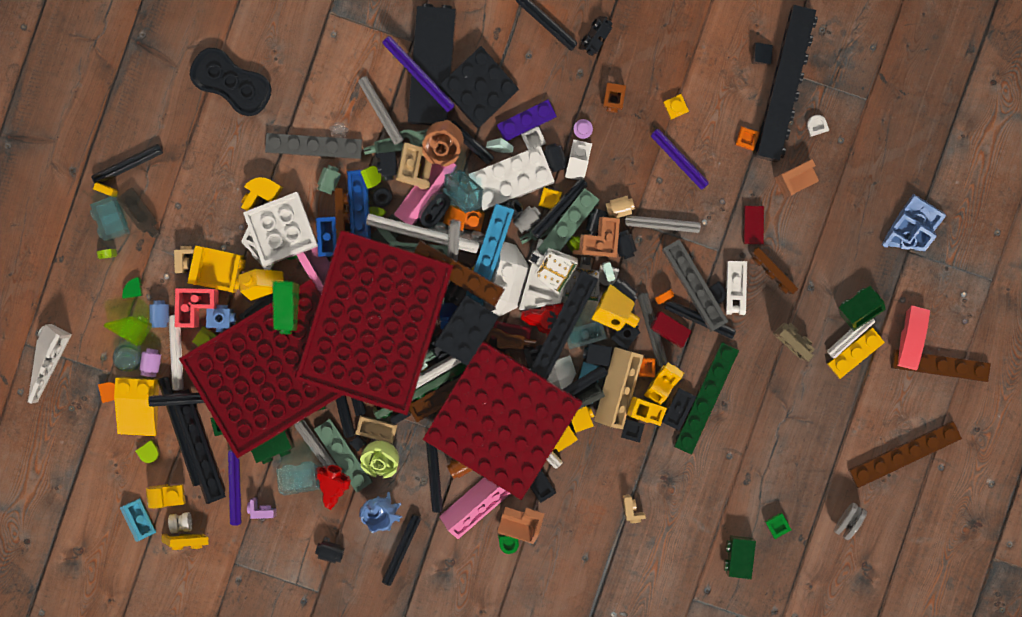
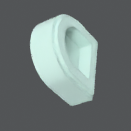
M609 261L602 263L606 280L608 282L615 280L611 263Z

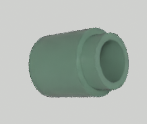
M330 165L327 168L323 167L317 182V190L332 195L341 176L338 173L339 169Z

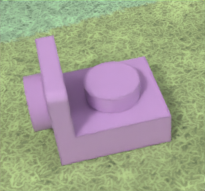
M257 497L251 498L250 502L247 503V513L250 514V519L274 518L277 516V508H271V505H260L257 508Z

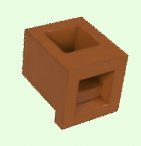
M606 84L603 108H607L606 112L618 113V110L623 109L626 85ZM612 96H615L617 98V102L612 103L610 101V98Z

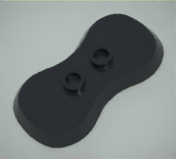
M206 48L202 50L191 65L189 75L192 83L202 91L222 96L241 115H257L265 108L270 99L272 89L266 77L257 72L241 69L220 49Z

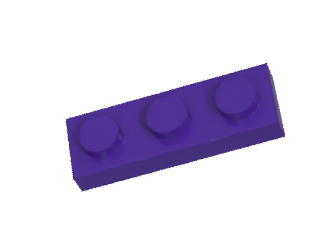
M546 100L497 124V127L503 139L508 142L557 116L549 100Z

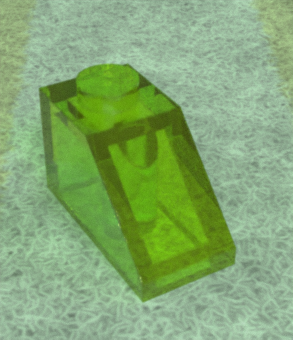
M139 315L107 322L103 327L132 344L140 346L150 332L152 325L148 323L149 319Z

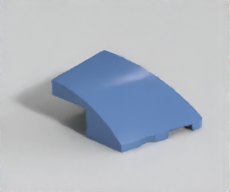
M913 194L888 231L882 246L926 251L937 237L935 230L946 217V214Z

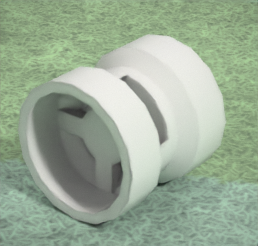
M190 512L182 513V515H169L168 525L171 534L178 533L181 530L184 532L192 530Z

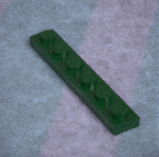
M722 342L720 343L674 444L675 448L692 455L739 350Z
M460 363L418 387L412 400L421 399L428 391L439 389L448 380H455L459 377V374L465 371L467 365ZM379 406L373 407L377 419L386 418L393 412Z

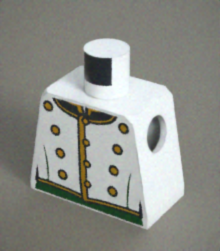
M551 248L547 249L544 256L533 251L528 260L537 265L535 276L557 294H560L578 264L576 257Z

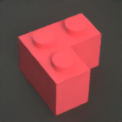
M175 288V327H199V309H216V305H219V289Z

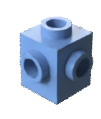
M216 305V309H206V328H216V332H224L236 324V313H234V309H228V305Z

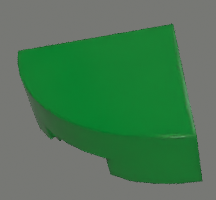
M140 277L131 279L125 285L122 299L143 296Z

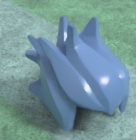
M387 492L386 498L377 496L366 501L360 508L359 517L372 533L379 530L390 531L392 523L395 521L399 522L400 518H402V516L395 514L401 503L391 504L390 492Z

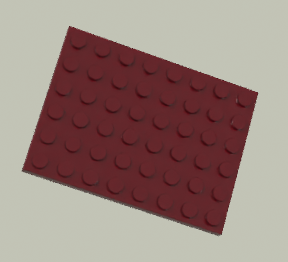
M341 230L295 380L408 415L454 265Z
M312 279L299 287L297 331H291V334H279L280 330L274 329L272 302L179 358L237 459L343 396L295 380L321 297V293Z

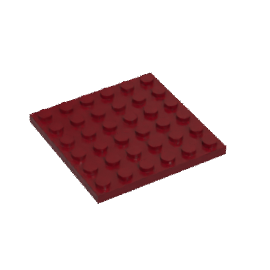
M483 341L422 440L522 500L583 402Z

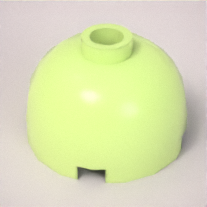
M386 441L371 442L364 448L361 454L360 465L372 477L379 475L383 476L382 478H389L396 473L398 468L399 455L397 449Z

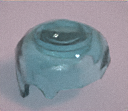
M125 341L119 344L112 357L115 367L123 372L136 370L140 366L141 347L132 341Z

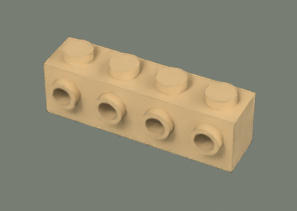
M614 348L603 387L605 397L599 401L594 419L595 422L613 428H624L626 414L631 403L644 355Z

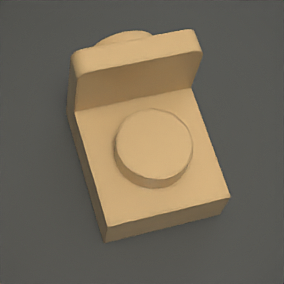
M180 246V250H174L175 273H187V269L190 267L187 254H194L192 246Z
M622 495L625 519L630 521V523H640L641 519H646L644 512H633L637 511L635 499H632L631 495Z

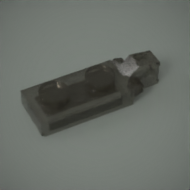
M130 188L116 199L139 230L143 233L148 232L152 238H156L161 234L155 226L158 223L156 218L133 188Z

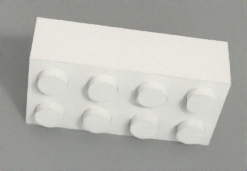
M541 146L469 174L483 212L494 208L496 203L502 204L508 200H514L555 182Z

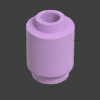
M147 348L146 351H142L139 368L141 370L140 375L156 377V374L159 373L162 354H159L157 349Z

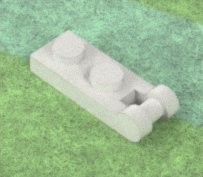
M727 261L725 314L739 313V315H745L747 261ZM733 300H739V305H733Z

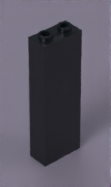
M424 3L422 6H417L413 61L442 90L439 84L452 73L456 9H452L453 7L449 5H441V8L433 7L432 4ZM411 75L408 123L431 126L436 122L448 120V112Z

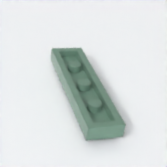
M584 188L537 250L545 254L548 248L560 252L600 199Z
M331 418L314 429L337 465L342 468V472L350 477V484L356 493L373 482L369 474L361 468V462Z

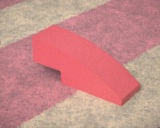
M911 305L906 311L905 325L901 332L897 366L913 370L918 369L926 339L930 310Z

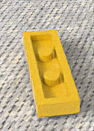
M870 328L836 358L830 360L827 365L841 379L885 342L874 328Z

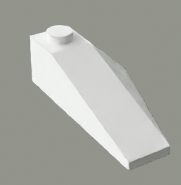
M45 324L38 332L39 338L36 343L28 402L31 404L39 401L72 334L53 324Z

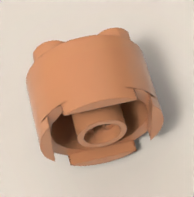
M449 120L432 124L428 128L422 143L424 157L434 165L435 163L441 166L453 164L460 155L464 143L463 134Z

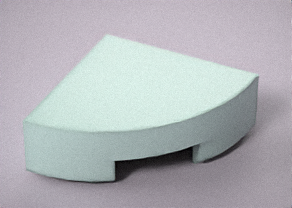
M499 138L487 141L486 148L501 153H512L514 146Z

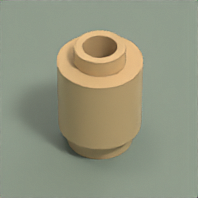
M628 196L610 200V203H606L609 218L631 215L632 210H635L632 198L628 199Z

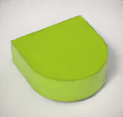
M370 166L360 171L367 189L380 183L381 173L378 174L377 167Z
M150 440L135 451L145 463L156 461L160 454L159 448L153 440Z

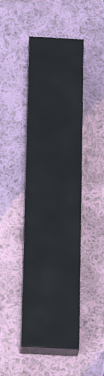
M581 270L530 370L546 380L599 280L598 278Z
M187 389L175 394L190 393V391ZM194 404L172 405L206 504L225 498L226 496Z

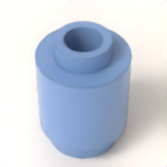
M165 300L153 301V304H149V318L152 328L167 327L169 322V304H165Z

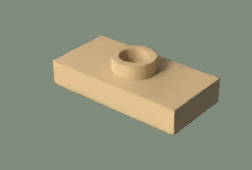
M360 415L356 434L393 444L398 425Z

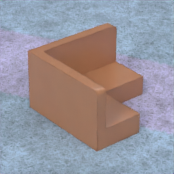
M813 159L775 177L784 198L792 196L796 192L819 181L813 169L816 166Z
M599 217L598 236L580 235L579 250H573V254L617 257L620 219Z
M505 507L497 532L534 544L540 532L544 513L528 508L521 512Z

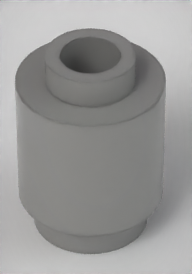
M528 206L518 218L513 220V223L521 233L529 231L541 221L539 218L541 213L535 206L533 208Z

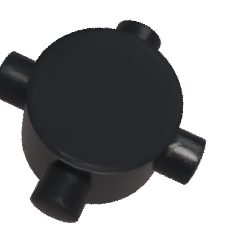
M357 435L353 441H350V445L359 452L360 448L366 445V442H364L360 435Z

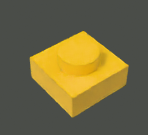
M682 94L663 102L670 120L689 112Z

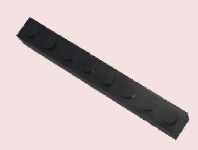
M793 5L790 8L754 156L756 158L778 162L781 158H784L786 147L783 146L785 140H788L791 130L788 128L789 122L793 121L795 110L792 109L794 102L797 103L799 98L798 85L802 83L804 78L802 68L803 65L807 64L809 54H806L807 47H810L812 44L813 35H811L812 28H815L818 17L815 16L816 10L798 5Z

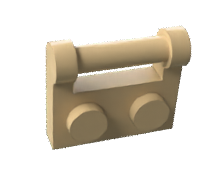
M404 143L396 180L428 190L430 187L429 177L432 163L425 159L422 179L417 178L421 156L424 157L422 147Z

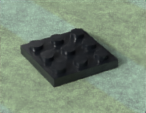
M482 46L475 50L439 84L442 90L476 128L483 125L519 90Z

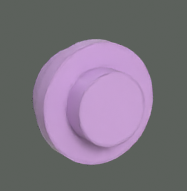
M585 119L577 121L573 129L574 134L581 139L588 138L593 131L592 124Z

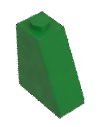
M273 281L274 329L280 330L279 334H291V331H297L300 284Z

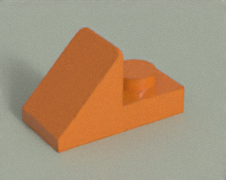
M450 205L445 212L443 223L450 225L451 220H459L461 223L460 230L463 231V228L481 232L485 212Z

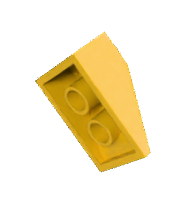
M115 378L114 400L117 434L157 436L158 406L150 407L148 405V397L159 395L158 379Z

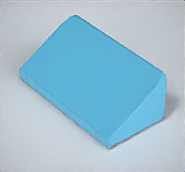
M141 498L120 507L136 542L156 533Z

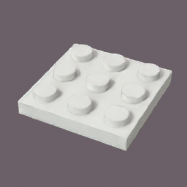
M298 192L243 212L263 267L318 247Z

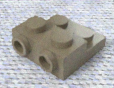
M782 323L773 335L800 360L809 362L814 356L811 354L815 350L811 346L813 343L806 336L801 337L797 333L799 330L792 323Z

